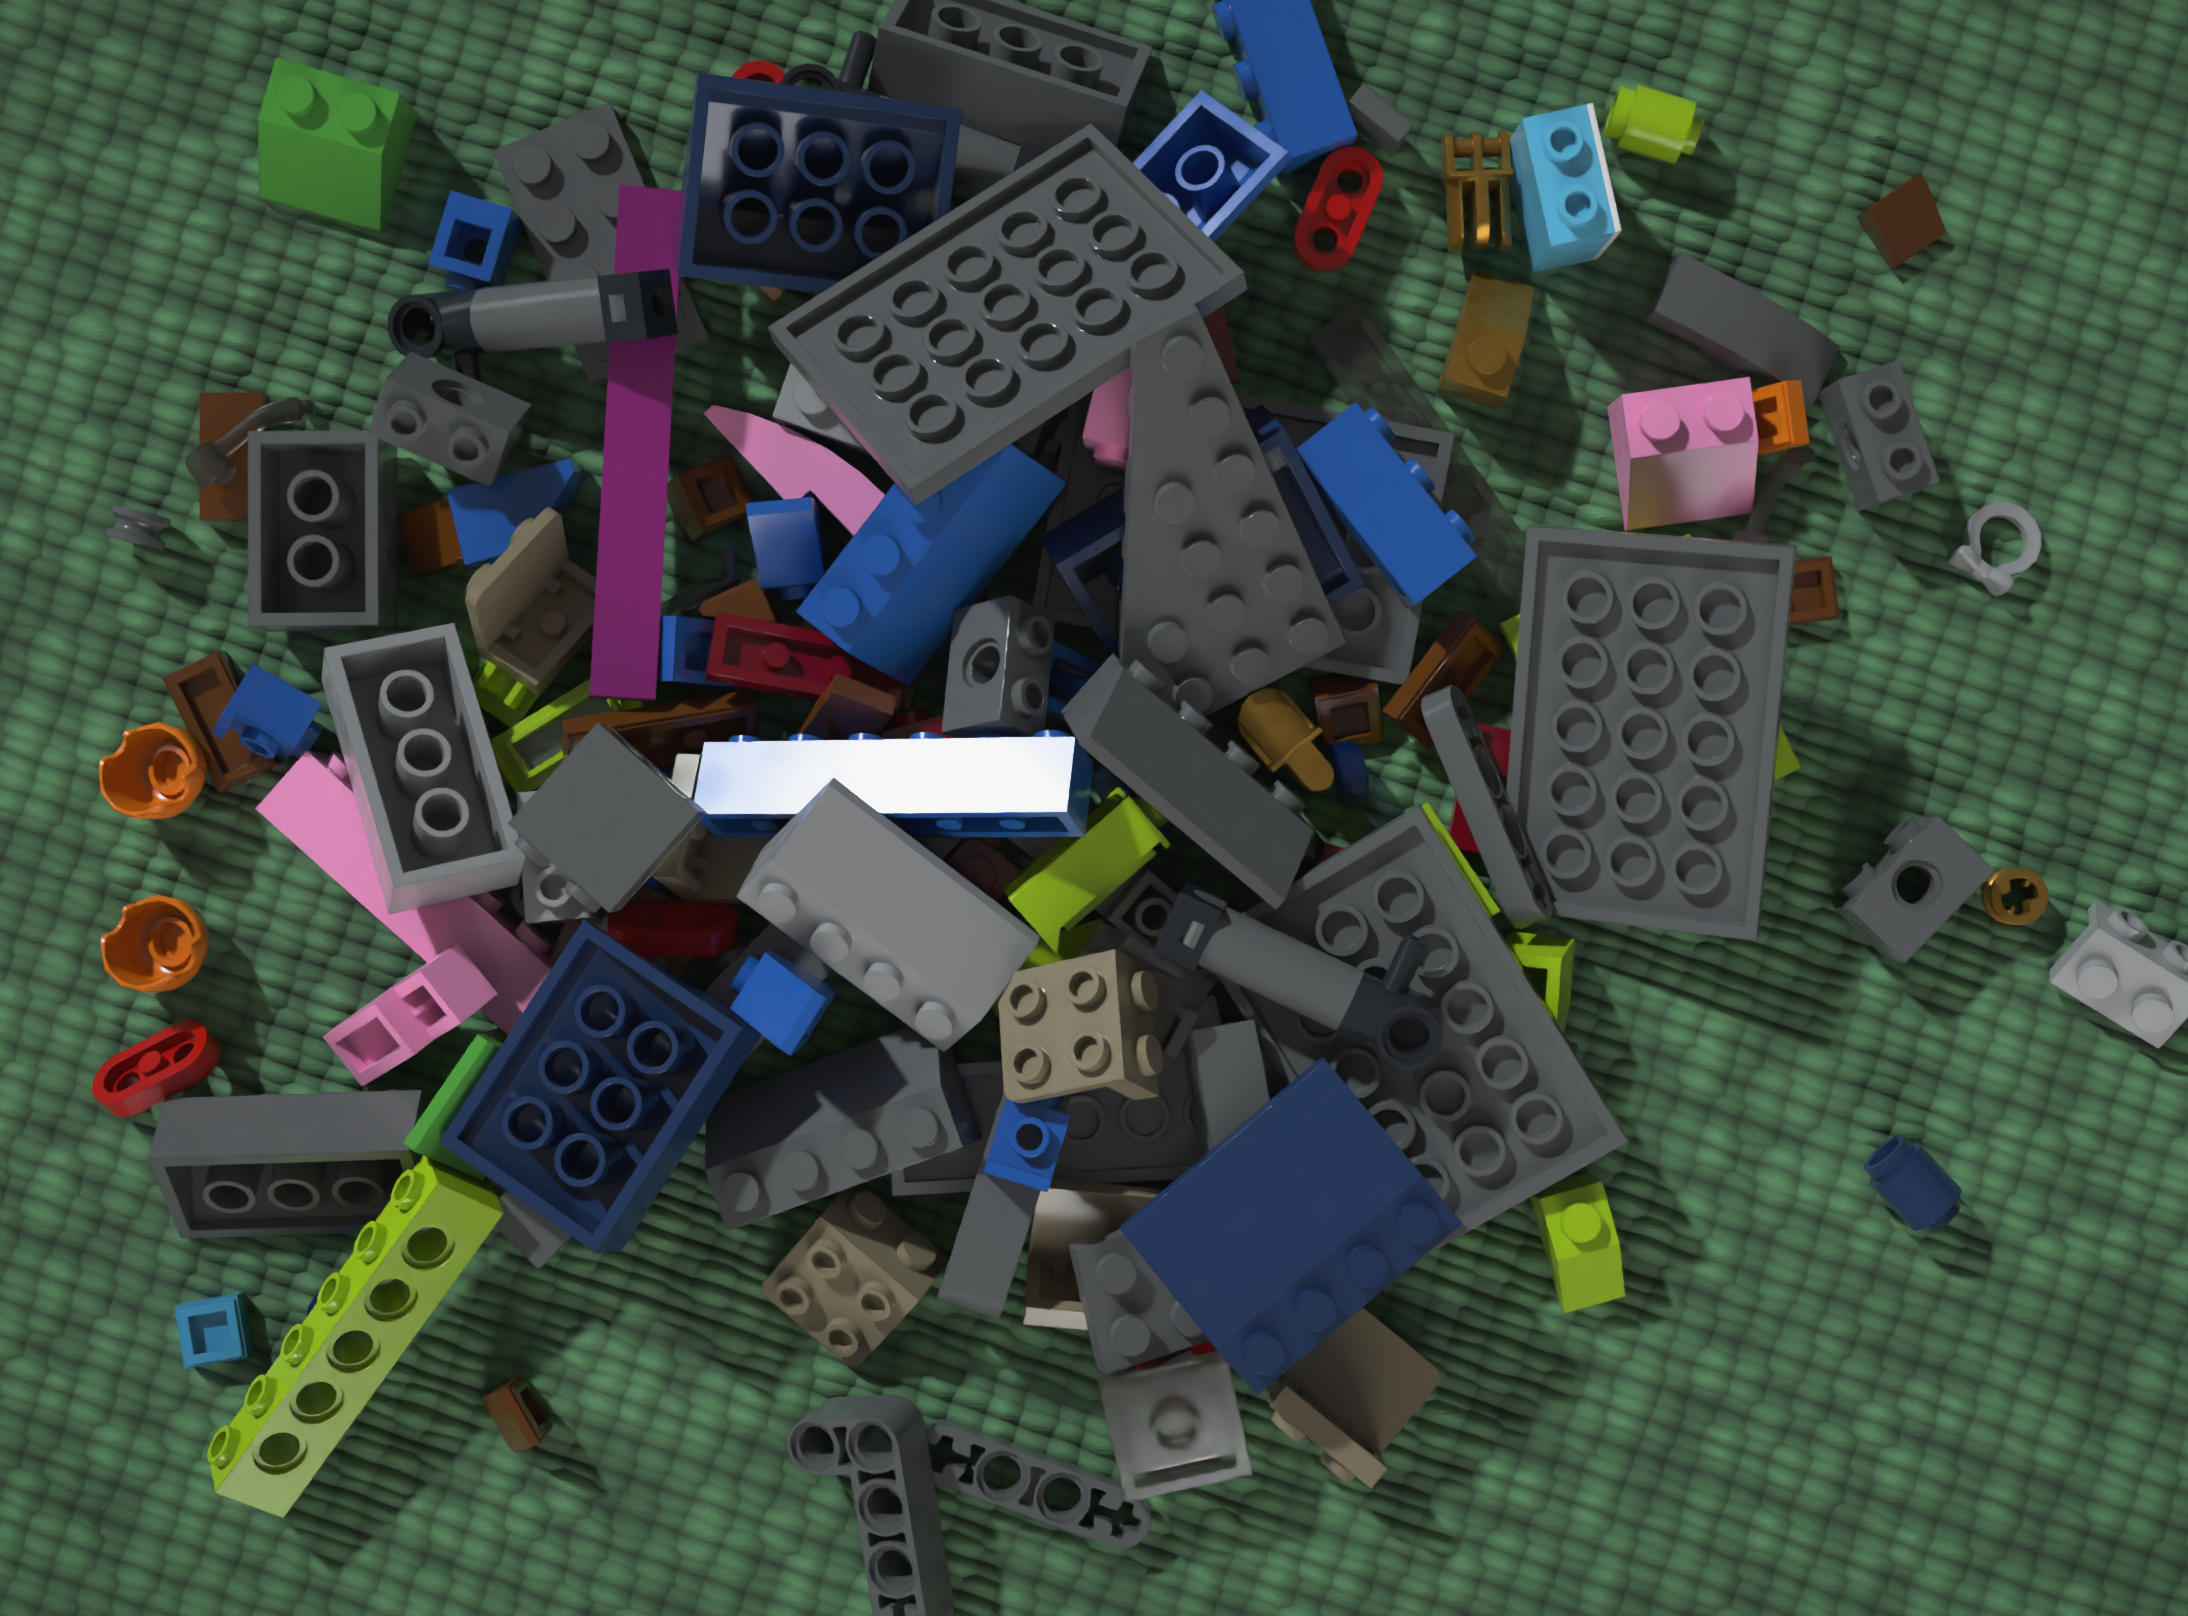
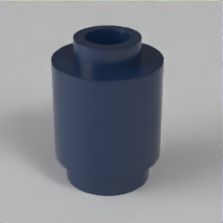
M1903 1135L1895 1136L1881 1145L1864 1165V1169L1872 1177L1870 1185L1913 1231H1919L1926 1227L1931 1231L1939 1230L1947 1225L1960 1210V1205L1956 1201L1961 1195V1187L1918 1142L1910 1143Z

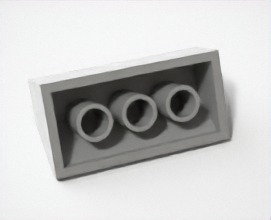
M834 777L764 846L736 896L943 1052L983 1019L1011 981L1014 973L1019 970L1036 947L1040 935Z

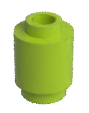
M1637 84L1634 90L1619 86L1605 124L1603 136L1616 139V147L1675 164L1681 153L1692 155L1703 127L1704 118L1694 115L1696 109L1695 101Z

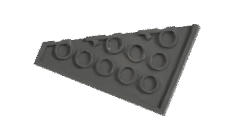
M1190 303L1131 334L1129 366L1132 369V386L1128 391L1127 413L1130 416L1129 457L1125 458L1123 511L1126 514L1125 530L1121 537V556L1124 559L1122 598H1119L1117 649L1119 651V659L1127 666H1130L1137 658L1161 678L1166 685L1159 693L1176 708L1185 699L1204 716H1207L1347 643L1201 314Z

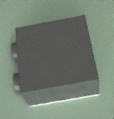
M597 722L508 824L521 835L515 841V845L528 858L544 869L552 862L571 879L565 888L578 902L594 913L601 906L610 913L622 909L707 811L609 725Z

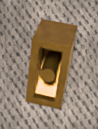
M1474 269L1472 271L1437 385V392L1495 410L1508 396L1526 338L1535 287Z

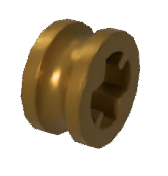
M2004 868L1992 873L1985 881L1981 892L1982 904L1987 914L1995 921L2004 924L2026 925L2038 920L2045 912L2049 901L2048 889L2043 879L2035 872L2025 868ZM2014 878L2016 879L2014 886L2026 887L2028 891V898L2019 902L2020 912L2013 914L2014 906H2003L2001 901V895L2010 891L2009 881Z

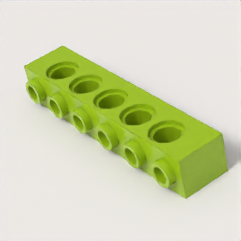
M422 1155L412 1170L408 1169L401 1174L393 1187L391 1200L377 1220L368 1222L362 1228L356 1239L354 1252L339 1273L334 1272L325 1280L319 1291L317 1303L302 1324H296L289 1330L282 1343L278 1358L265 1375H259L251 1383L244 1399V1405L230 1425L222 1426L214 1435L209 1445L207 1460L210 1463L215 1493L282 1518L285 1517L504 1214L491 1180H480ZM432 1227L424 1233L414 1234L422 1228ZM394 1279L389 1283L377 1285L384 1280ZM356 1330L355 1332H353V1333H351V1334L342 1335V1334H344V1333H346V1332Z

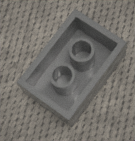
M369 430L248 431V626L269 632L398 631L397 446L369 435Z

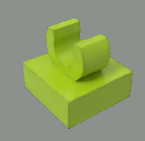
M486 660L473 678L472 683L479 706L511 728L532 715L555 679L540 696H537L523 684Z

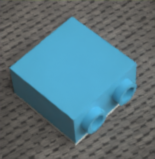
M1593 103L1522 118L1509 140L1511 169H1514V174L1509 181L1530 274L1598 259L1620 234L1622 229Z

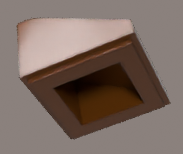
M1920 173L1856 217L1891 270L1947 233L1928 184Z
M731 455L677 473L668 482L667 501L689 544L700 541L746 519V503H754Z
M448 498L397 516L413 579L467 566L464 564Z
M751 579L703 601L701 606H699L702 615L709 620H715L717 612H723L782 624L769 594L761 588L760 582L755 579Z
M1336 673L1309 678L1317 729L1320 727L1323 730L1319 734L1323 753L1385 742L1379 692L1375 680Z
M521 1374L487 1393L482 1398L508 1447L514 1452L537 1445L552 1430L551 1427L553 1425L527 1379L525 1376L522 1377Z

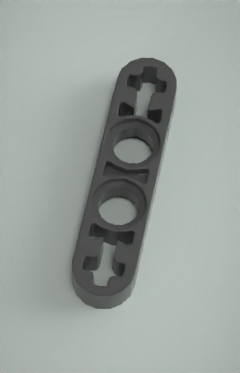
M1450 685L1424 696L1421 700V708L1426 726L1508 919L1517 929H1522L1551 918L1552 906L1547 888L1466 697L1456 685Z
M939 1419L931 1421L925 1426L929 1443L937 1444L942 1435L953 1438L952 1450L964 1456L970 1457L972 1444L983 1447L976 1459L973 1479L962 1476L966 1470L967 1462L948 1457L944 1466L936 1465L932 1462L933 1451L929 1449L935 1483L1115 1548L1125 1549L1137 1545L1144 1540L1150 1530L1151 1511L1149 1502L1142 1491L1132 1485L954 1420ZM1001 1455L1009 1456L1017 1462L1021 1470V1477L1017 1484L1007 1489H998L989 1484L985 1478L984 1468L988 1461L994 1457ZM1060 1477L1069 1478L1074 1481L1081 1492V1498L1077 1505L1066 1511H1059L1050 1507L1044 1497V1490L1048 1483ZM1091 1489L1102 1490L1099 1496V1505L1118 1510L1122 1501L1132 1503L1133 1516L1140 1519L1138 1523L1127 1522L1123 1530L1118 1531L1112 1528V1517L1094 1509L1093 1522L1083 1520L1090 1507Z

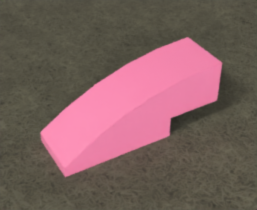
M712 405L704 413L711 423L783 500L812 497L815 500L817 498L852 536L857 533L885 496L861 472L839 456L790 428L750 413Z
M457 942L325 1034L323 1038L358 1083L364 1086L417 1054L434 1039L464 1022L498 993Z

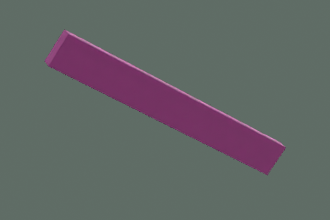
M619 185L614 274L670 268L677 321L679 276L673 268L681 191ZM676 335L610 343L589 698L655 702Z

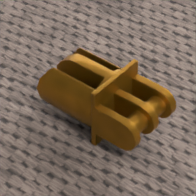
M1499 130L1497 137L1481 138L1480 131L1471 132L1470 138L1453 139L1452 133H1443V184L1441 191H1446L1449 252H1461L1463 247L1462 195H1467L1468 229L1471 249L1484 250L1490 236L1489 193L1492 192L1497 250L1512 249L1509 180L1514 174V169H1511L1508 130ZM1497 156L1498 169L1483 170L1482 157ZM1454 158H1470V171H1455Z
M1268 688L1251 694L1239 708L1236 719L1238 731L1246 744L1267 767V772L1269 774L1274 773L1283 765L1305 791L1312 793L1329 788L1334 779V771L1328 761L1311 742L1323 730L1320 727L1317 729L1286 693L1275 688Z

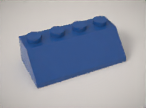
M1200 90L1133 164L1197 227L1215 242L1288 164L1292 157L1282 146L1203 90Z
M1015 441L916 506L898 485L894 483L796 612L847 653L902 684L910 686L952 632L954 610L974 604L1068 482Z

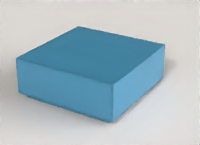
M244 1292L181 1302L174 1306L184 1369L247 1359L254 1355Z

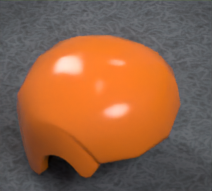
M162 722L125 731L122 734L124 740L120 748L114 754L102 757L99 763L100 793L116 812L142 820L168 819L184 812L194 802L206 781L205 772L207 765L201 746L187 730Z
M158 894L137 901L136 904L124 906L122 908V918L118 925L111 932L103 934L100 946L104 970L119 986L141 992L159 993L182 987L198 973L210 948L208 941L209 931L204 917L187 901Z

